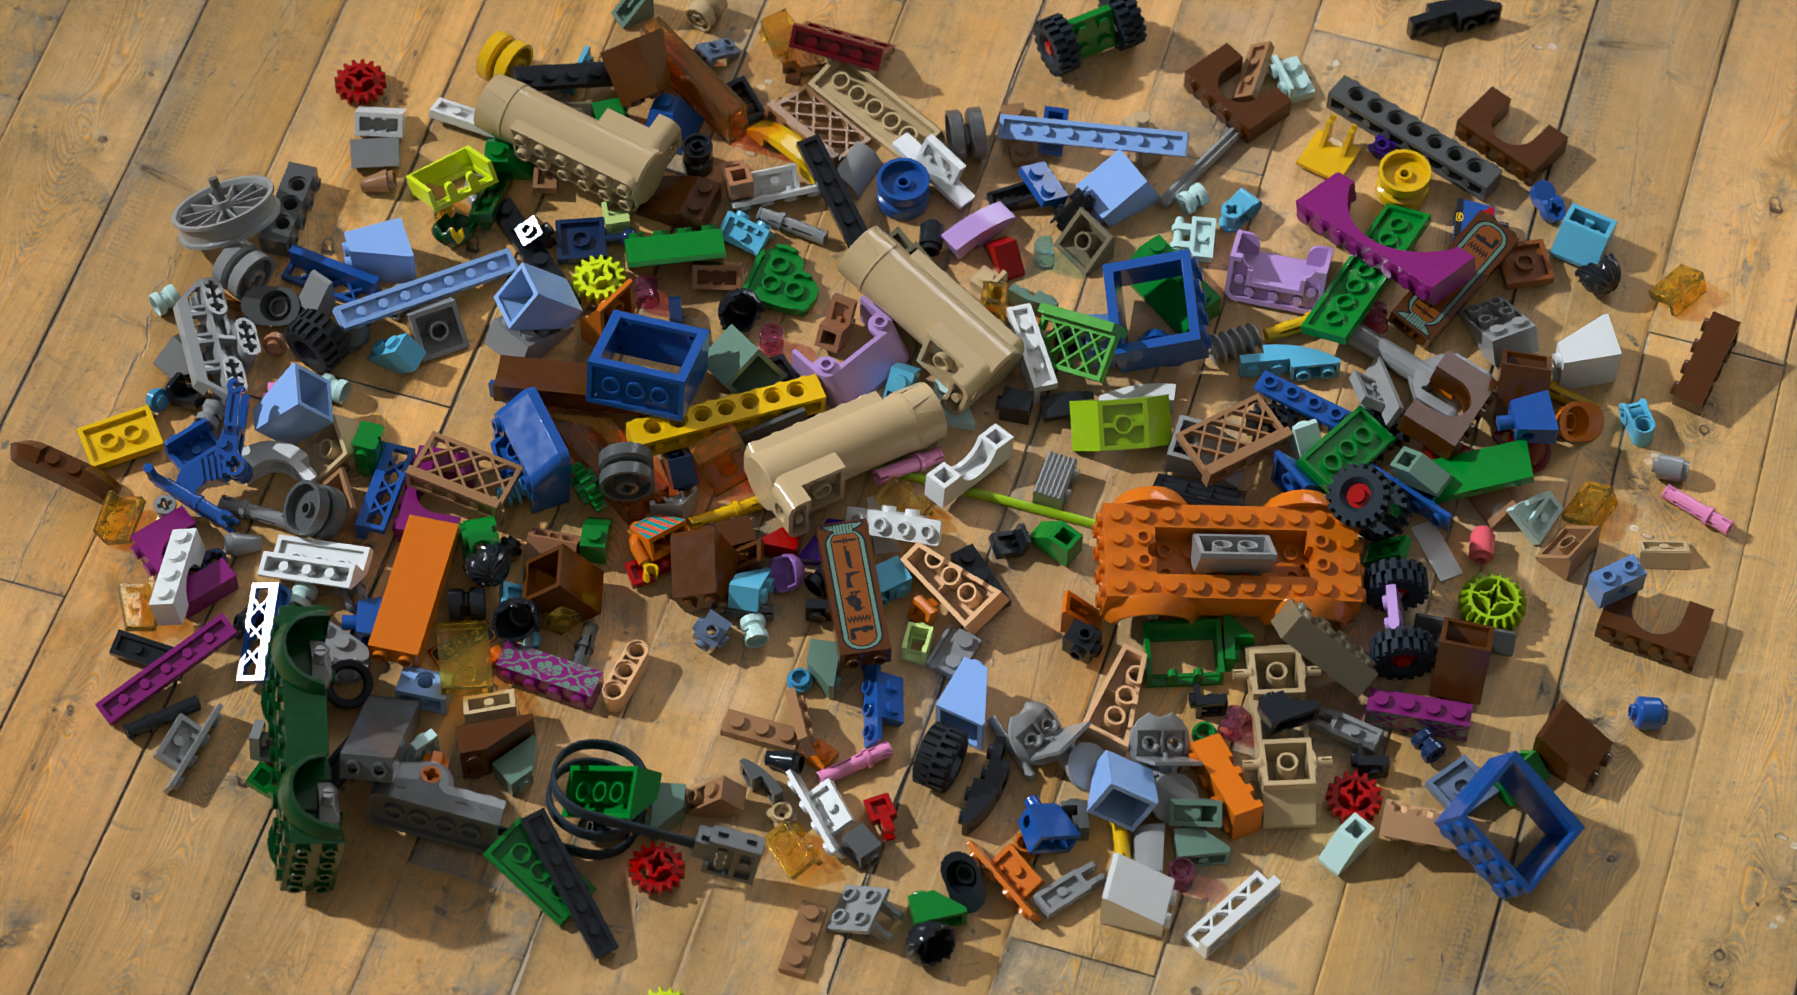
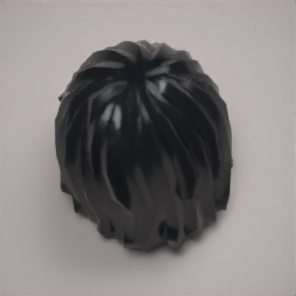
M1610 253L1609 256L1603 255L1600 262L1601 266L1588 263V265H1583L1574 272L1575 276L1579 277L1578 282H1581L1582 286L1589 293L1603 296L1617 289L1621 280V268L1613 253Z
M736 288L723 296L718 307V316L722 330H726L733 324L741 333L749 332L757 319H761L760 313L764 312L766 307L755 292L748 288Z
M495 542L493 546L488 543L485 546H481L478 549L477 555L470 553L466 558L463 566L466 576L482 587H497L503 583L509 574L511 563H513L511 551L498 542Z
M513 597L503 600L493 612L494 615L490 629L494 630V635L498 639H504V642L509 641L514 644L528 636L532 637L535 631L540 632L542 630L539 609L535 603L527 600L525 597Z
M924 921L916 924L909 930L908 938L905 939L904 948L909 961L919 967L924 965L934 967L937 963L942 964L943 958L950 960L951 953L954 952L956 945L955 929L948 924L944 925L936 921Z

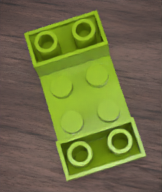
M1169 394L1097 401L1094 399L1069 401L1072 451L1151 448L1171 443Z

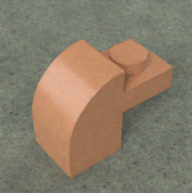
M743 159L721 163L720 171L729 202L754 197V181L748 164H745Z
M839 293L832 295L827 318L819 325L815 346L836 354L845 346L856 322L854 315L858 304L857 300Z

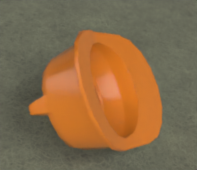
M1571 402L1559 407L1555 412L1559 428L1558 435L1566 441H1592L1603 430L1604 415L1601 408L1595 403Z

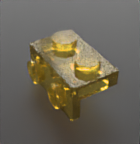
M109 490L93 529L94 533L106 545L130 544V535L134 534L137 529L146 501L142 496L121 498L114 490Z
M148 575L145 583H120L118 586V595L126 632L156 631L158 623L149 607L155 587L153 575Z

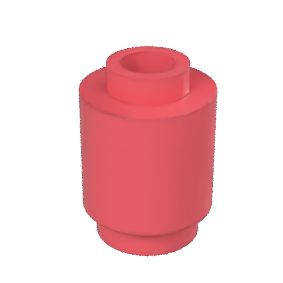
M1477 526L1470 534L1468 557L1478 565H1485L1494 559L1496 536L1492 528Z

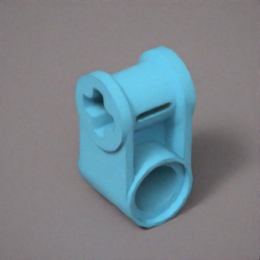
M1240 188L1234 196L1222 205L1219 227L1227 233L1238 231L1249 219L1257 215L1262 207V201L1246 189Z
M1639 399L1638 402L1627 405L1620 403L1618 406L1619 416L1631 442L1637 447L1649 446L1652 443L1656 424L1646 399Z

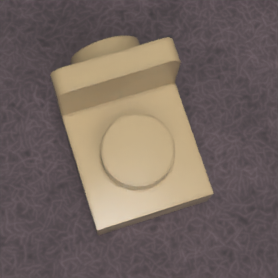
M984 265L969 280V286L992 301L998 294L1002 295L1008 287V272L1002 270L998 274Z

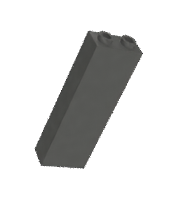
M369 695L340 753V778L393 783L420 724L421 700Z

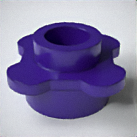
M1377 135L1375 141L1368 145V151L1379 160H1382L1386 154L1396 149V143L1388 141L1383 135Z

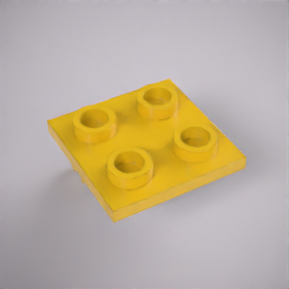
M1331 114L1330 119H1327L1324 131L1321 129L1317 130L1296 161V165L1326 179L1336 172L1345 175L1361 151L1360 147L1353 145L1358 125L1352 124L1351 129L1349 128L1345 142L1331 136L1337 117L1334 114Z

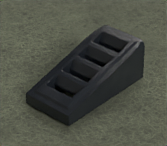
M745 76L724 84L734 95V92L742 91V93L735 96L738 99L746 96L747 99L741 101L743 106L749 103L752 104V106L744 109L746 113L745 125L764 118L765 110ZM753 110H756L758 112L757 114L752 115L750 117H748L747 113Z
M1024 181L987 193L989 205L996 203L997 198H1001L1002 204L1010 212L1040 206ZM1006 197H1010L1011 201L1007 202Z

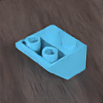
M1572 203L1562 221L1550 255L1578 267L1588 265V263L1599 265L1614 238L1617 221Z

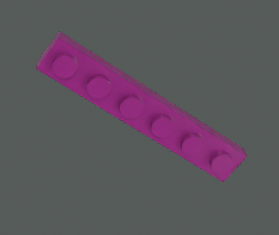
M221 613L95 704L112 727L239 634L225 615Z

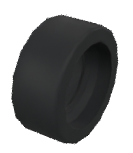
M353 659L340 660L333 664L331 668L335 671V675L344 669L355 670L363 679V689L359 696L347 700L340 698L335 693L333 686L327 688L328 701L335 707L345 710L355 709L364 704L368 696L371 695L373 688V678L368 667L360 661Z

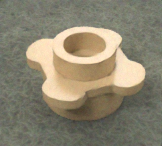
M787 801L778 802L767 810V817L773 820L774 827L778 830L784 829L785 825L790 822L795 823L798 819L797 813L792 812V807Z

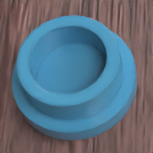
M153 388L146 396V404L149 405L151 411L156 413L164 410L169 403L168 394L163 388Z
M796 668L789 673L787 677L789 689L795 687L797 693H804L812 687V675L806 669Z

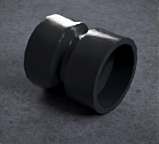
M702 133L691 134L682 142L684 172L688 176L706 177L712 172L714 167L713 143L707 135Z
M470 587L467 592L463 588L448 589L450 622L465 621L466 617H469L472 621L486 620L484 587Z

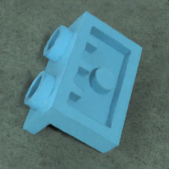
M728 210L719 228H722L724 241L757 257L761 250L765 248L769 238L774 239L775 234L770 231L771 226L760 220L756 224L749 220V215L739 210L736 214Z

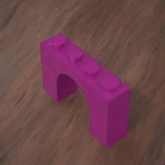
M419 445L417 454L414 455L411 465L414 464L416 458L418 457L424 445ZM432 447L434 453L445 450L442 448ZM466 452L453 454L456 462L470 458ZM450 455L436 459L439 467L453 463ZM433 460L422 463L420 469L425 471L435 469ZM476 462L477 467L480 470L479 462ZM472 464L459 468L462 476L475 472ZM455 469L442 473L443 477L448 480L458 477ZM477 478L466 481V487L473 489ZM405 479V496L401 495L399 499L398 509L400 513L398 517H394L392 531L396 532L397 542H401L409 514L456 524L461 523L460 517L434 513L423 508L419 501L424 493L406 486Z
M183 506L130 535L132 542L130 550L136 560L141 559L143 561V567L150 578L154 576L157 580L172 530L197 528L196 522ZM223 558L199 572L187 574L186 594L189 606L185 616L186 619L239 589L236 574Z

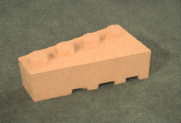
M917 542L900 559L973 635L1010 601L1002 591L992 587L920 542Z
M1126 643L1123 644L1083 722L1090 721L1092 724L1078 739L1097 744L1105 751L1108 750L1125 757L1146 664V653Z
M1391 799L1386 800L1379 832L1380 836L1400 841V839L1407 840L1411 844L1426 846V844L1434 845L1436 849L1452 852V849L1457 850L1450 840L1442 836L1440 829L1434 823L1444 811ZM1468 816L1482 833L1488 837L1490 821Z

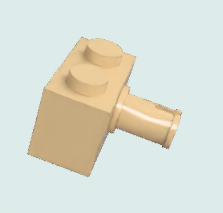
M489 682L490 690L487 689V683H484L481 686L482 694L462 697L466 724L519 716L514 689L497 691V685Z

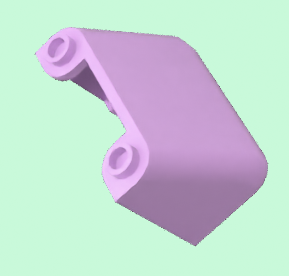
M1238 230L1229 260L1225 284L1226 295L1234 301L1305 314L1311 311L1325 292L1334 248L1315 246L1310 249L1307 260L1261 252L1259 251L1260 239L1255 233Z

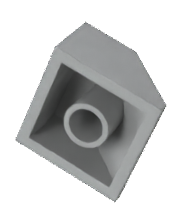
M448 296L403 312L412 339L427 352L422 360L423 362L470 346L456 301L452 297Z

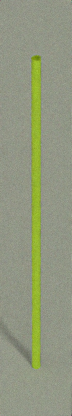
M886 464L880 465V466H878V467H876V468H873V470H874V469L882 468V467L887 466V465H886ZM916 472L899 477L900 479L923 485L926 483V475ZM971 487L962 494L1091 529L1093 523H1096L1093 518Z

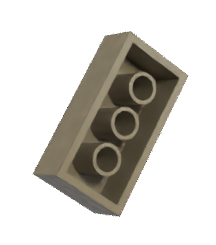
M1290 598L1271 620L1280 638L1359 698L1378 676V672L1374 668L1376 663L1369 657L1370 654L1362 646L1357 645L1355 647L1350 643L1351 639L1341 630H1338L1336 633L1331 628L1330 622L1319 615L1317 618L1311 613L1312 609L1300 600L1297 603Z

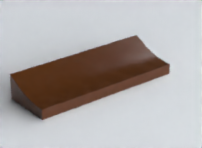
M500 355L499 366L493 384L494 401L509 402L522 390L534 386L545 406L643 415V413L586 401L587 363Z

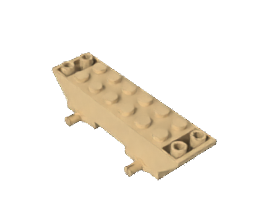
M1289 644L1244 646L1245 669H1232V679H1247L1256 760H1242V770H1257L1259 796L1264 805L1262 813L1263 829L1316 827L1315 772L1317 767H1332V756L1316 757L1312 749L1311 737L1309 738L1308 723L1269 736L1257 712L1259 698L1268 692L1276 693L1282 690L1290 698L1305 701V679L1308 676H1321V669L1318 666H1305L1301 653Z

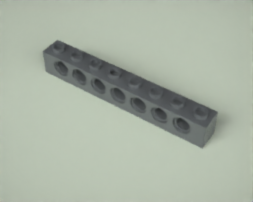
M1344 75L1328 92L1326 105L1328 109L1358 125V127L1375 137L1383 135L1388 141L1395 142L1396 150L1407 149L1418 152L1430 163L1432 172L1483 203L1500 185L1503 170L1496 164L1490 163L1476 152L1470 151L1456 140L1450 139L1436 128L1430 127L1416 116L1402 110L1398 105L1387 101L1378 93L1362 86L1357 80Z

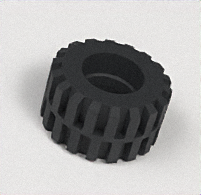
M305 309L284 331V338L293 354L304 365L318 373H330L350 353L351 347L342 329L327 315L315 309Z
M939 721L934 723L925 734L916 754L912 769L913 782L939 793H945L953 785L964 762L968 749V733Z

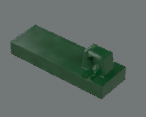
M496 173L499 182L479 192L468 215L470 222H479L481 230H491L496 214L499 212L513 183L511 173Z

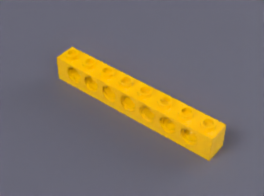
M817 374L804 375L794 380L777 382L774 385L763 388H754L747 392L730 394L724 398L707 400L703 403L692 405L689 407L683 422L657 416L636 418L626 422V439L628 442L641 443L649 447L653 452V456L690 447L694 444H700L704 441L709 442L732 436L745 428H752L764 423L768 419L787 414V412L793 409L804 407L807 416L825 412L826 395Z

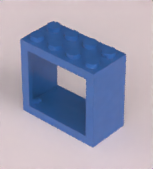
M1190 249L1102 265L1108 319L1110 322H1114L1126 329L1122 286L1183 276L1190 332L1130 343L1128 341V334L1126 339L1120 338L1114 358L1122 373L1209 358L1208 349L1212 348V340L1210 334L1207 333L1206 326L1210 324L1208 313L1203 305L1207 303L1205 290L1201 286V281H1204L1202 267H1199L1198 258L1193 257Z
M613 310L587 361L586 401L683 422L707 372L710 330ZM615 353L678 366L681 369L678 374L612 359Z
M1517 750L1489 758L1434 822L1440 829L1442 836L1455 845L1457 852L1473 865L1475 872L1491 885L1492 891L1502 899L1531 893L1585 829V826ZM1496 781L1500 783L1545 834L1516 869L1467 816Z

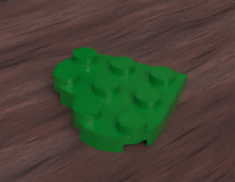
M776 244L775 248H769L766 251L764 249L761 250L743 288H748L755 292L766 308L800 317L808 314L809 310L817 303L819 288L812 279V275L804 271V261L798 255V251L784 244Z

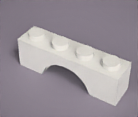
M995 423L978 436L974 447L961 462L951 467L943 462L926 475L924 495L941 508L946 507L1012 457L1014 437Z
M197 528L172 530L149 602V607L159 626L182 625L189 606L186 594L187 574L190 568L201 567L206 551Z

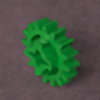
M579 460L573 463L571 466L573 479H571L570 484L576 495L585 506L590 504L596 513L602 511L607 507V504L602 496L603 494L600 492L598 476L591 468L586 470Z

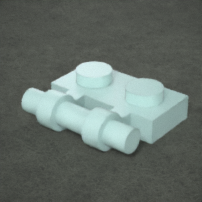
M1192 216V224L1184 223V217H1176L1175 223L1172 225L1173 241L1170 243V246L1175 251L1190 249L1193 257L1198 258V262L1212 263L1217 219ZM1190 235V241H1183V236Z

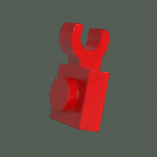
M667 556L654 562L649 561V563L658 566V574H666L671 571V564ZM636 559L624 563L632 589L657 581L653 574H649L650 583L644 582V568L638 565Z
M888 792L863 800V806L872 827L880 824L886 842L896 839L894 834L896 829L892 820L897 819V812Z

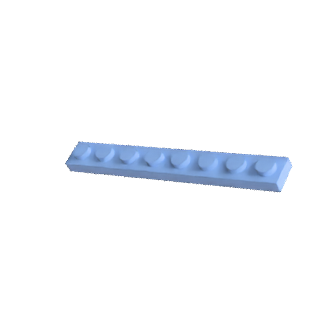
M1000 114L997 138L1115 151L1121 149L1125 152L1187 158L1190 133Z
M506 248L336 306L332 312L342 331L346 332L509 276L515 272L518 265L510 249Z

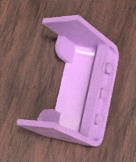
M864 295L860 297V321L868 327L869 332L874 338L840 364L834 358L824 356L811 363L798 350L794 349L792 351V368L798 378L804 375L817 374L826 395V404L832 409L842 403L855 400L863 394H869L881 389L887 384L891 366L897 362L909 365V352L891 318Z

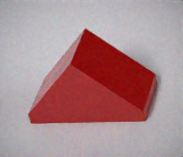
M1004 236L983 243V247L997 273L999 274L1002 270L1008 272L1007 281L1025 275V269L1015 239Z
M781 527L762 537L764 540V557L774 558L783 554H794L798 557L805 534L798 537H790L786 530Z

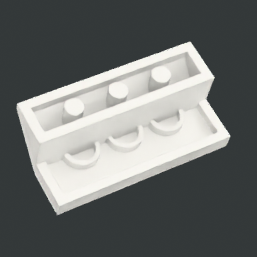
M279 534L274 552L264 551L257 575L351 590L367 575L374 551L370 547Z

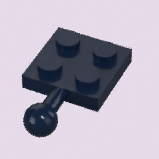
M604 217L555 220L558 265L581 264V260L589 262L590 256H593L596 260L600 255H603V260H607L606 244L622 243L624 245V239H629V234L638 232L633 228H626L621 233L605 234Z

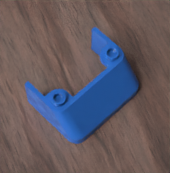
M534 386L524 389L494 414V419L491 420L493 438L495 439L499 435L501 437L507 436L523 467L521 484L524 491H529L531 495L530 511L534 514L569 502L572 463L570 454L537 389Z

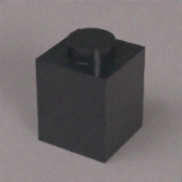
M1005 386L1003 395H998L995 409L999 410V420L1028 425L1033 408L1034 391Z

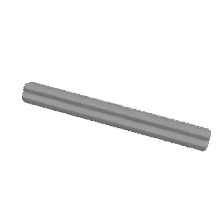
M1230 128L1160 196L1158 204L1164 209H1168L1176 201L1178 193L1186 191L1239 139V133L1234 128Z

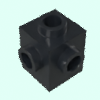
M1075 619L1063 636L1062 651L1068 653L1077 661L1089 664L1093 657L1097 658L1104 647L1102 643L1103 632L1099 631L1092 624H1086Z

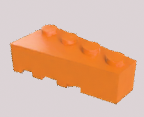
M1217 733L1191 742L1187 757L1203 762V766H1190L1192 769L1195 768L1198 773L1197 779L1200 788L1206 790L1209 796L1208 799L1223 801L1222 827H1220L1222 832H1227L1232 841L1260 831L1264 805L1260 799H1254V789L1250 783L1245 784L1243 771L1240 766H1233V755L1221 735Z

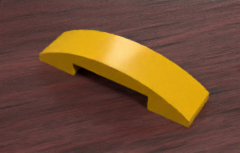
M762 120L746 129L745 134L761 146L769 143L798 165V174L815 185L796 147V143L803 140V138L783 125Z

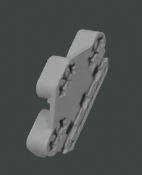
M209 277L198 279L177 301L173 311L193 389L203 396L210 389L214 399H219L226 407L228 381L231 378H237L239 383L235 384L233 388L244 386L246 391L242 392V396L245 395L248 390L246 375L260 353L261 346L256 327L251 320L239 318L234 322L227 316L228 306L223 287L218 280ZM195 292L193 298L191 297L188 302V298ZM193 319L199 320L200 325H197L196 330ZM200 346L206 347L207 352H204L203 357ZM207 374H212L214 380L209 381Z

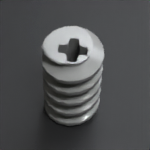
M1249 322L1245 327L1239 325L1236 330L1230 328L1227 330V333L1221 331L1218 333V336L1216 334L1210 335L1212 348L1208 350L1212 362L1215 366H1218L1219 357H1221L1224 363H1227L1229 354L1233 360H1236L1238 351L1241 355H1246V349L1248 348L1250 353L1254 354L1255 346L1257 345L1261 349L1262 343L1256 326Z

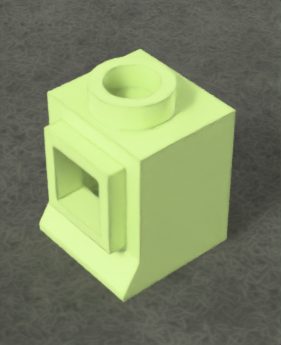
M908 622L901 646L902 661L925 666L933 641L934 627L922 622ZM913 641L925 644L922 647V651L911 649Z

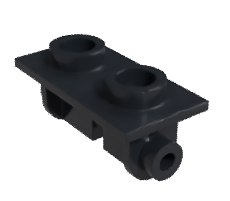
M1087 185L1083 190L1078 187L1069 196L1071 201L1066 206L1061 203L1051 213L1054 217L1050 223L1052 224L1056 220L1058 222L1056 226L1061 232H1063L1074 217V211H1078L1080 207L1089 211L1096 205L1097 197L1093 193L1089 195L1086 193L1089 186Z

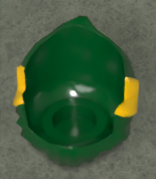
M445 213L433 224L431 231L433 237L441 244L453 248L460 247L469 242L474 236L479 222H470L469 216L455 213L453 217Z

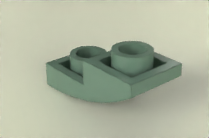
M1015 283L1008 289V304L1017 306L1031 303L1036 317L1041 318L1042 313L1038 312L1041 302L1059 306V303L1053 296L1046 295L1041 290L1033 296L1029 290L1021 288Z

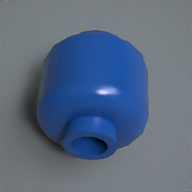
M1638 696L1634 703L1629 705L1628 719L1632 720L1634 727L1637 729L1657 731L1662 725L1667 723L1668 706L1663 703L1661 698Z

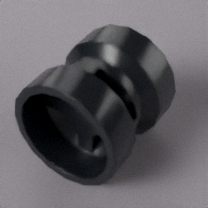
M821 563L815 568V573H810L804 579L808 590L818 597H823L826 594Z

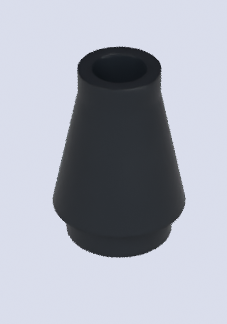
M767 750L764 758L765 766H771L783 772L791 769L797 774L802 773L805 763L804 753H799L798 750Z

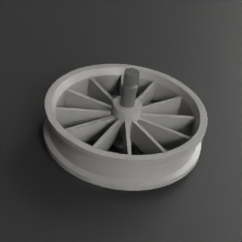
M249 175L219 182L218 177L213 176L208 179L210 186L192 194L176 207L172 213L171 221L173 226L180 231L178 238L183 247L191 250H210L225 247L255 235L269 226L278 217L282 207L280 200L273 195V182L267 177Z

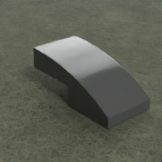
M743 758L740 760V774L752 793L763 789L772 805L784 801L782 788L770 774L748 759Z

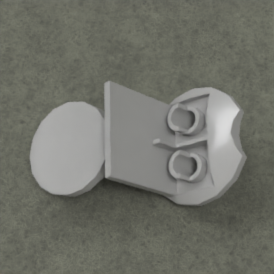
M1025 702L1023 710L1018 715L1010 717L1008 726L1009 742L1015 754L1023 762L1033 766L1046 765L1058 761L1067 773L1071 783L1083 792L1090 793L1094 763L1105 752L1099 745L1091 742L1074 744V741L1092 724L1090 721L1062 728L1057 714L1048 705L1041 702Z
M1147 713L1139 718L1131 729L1129 752L1134 762L1152 769L1153 775H1156L1155 785L1158 804L1152 812L1160 821L1169 824L1171 798H1199L1198 790L1193 781L1184 774L1177 773V768L1180 766H1203V762L1187 757L1190 746L1189 732L1179 717L1173 713L1160 717Z

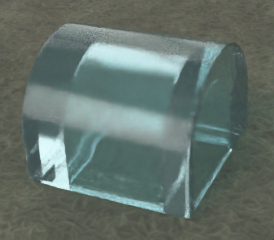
M1051 236L1039 237L1034 243L1033 262L1039 269L1052 270L1055 257L1053 238Z

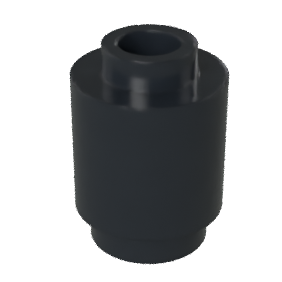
M928 219L921 223L919 232V245L930 257L938 256L943 248L941 235L944 233V225L935 219Z

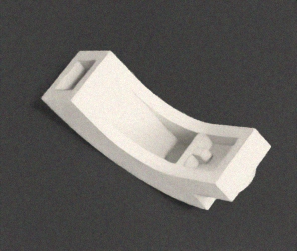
M262 441L243 448L242 455L254 471L252 479L245 483L247 486L269 473H284L294 478L297 482L309 480L317 483L318 476L310 466L309 455L295 445L282 441Z

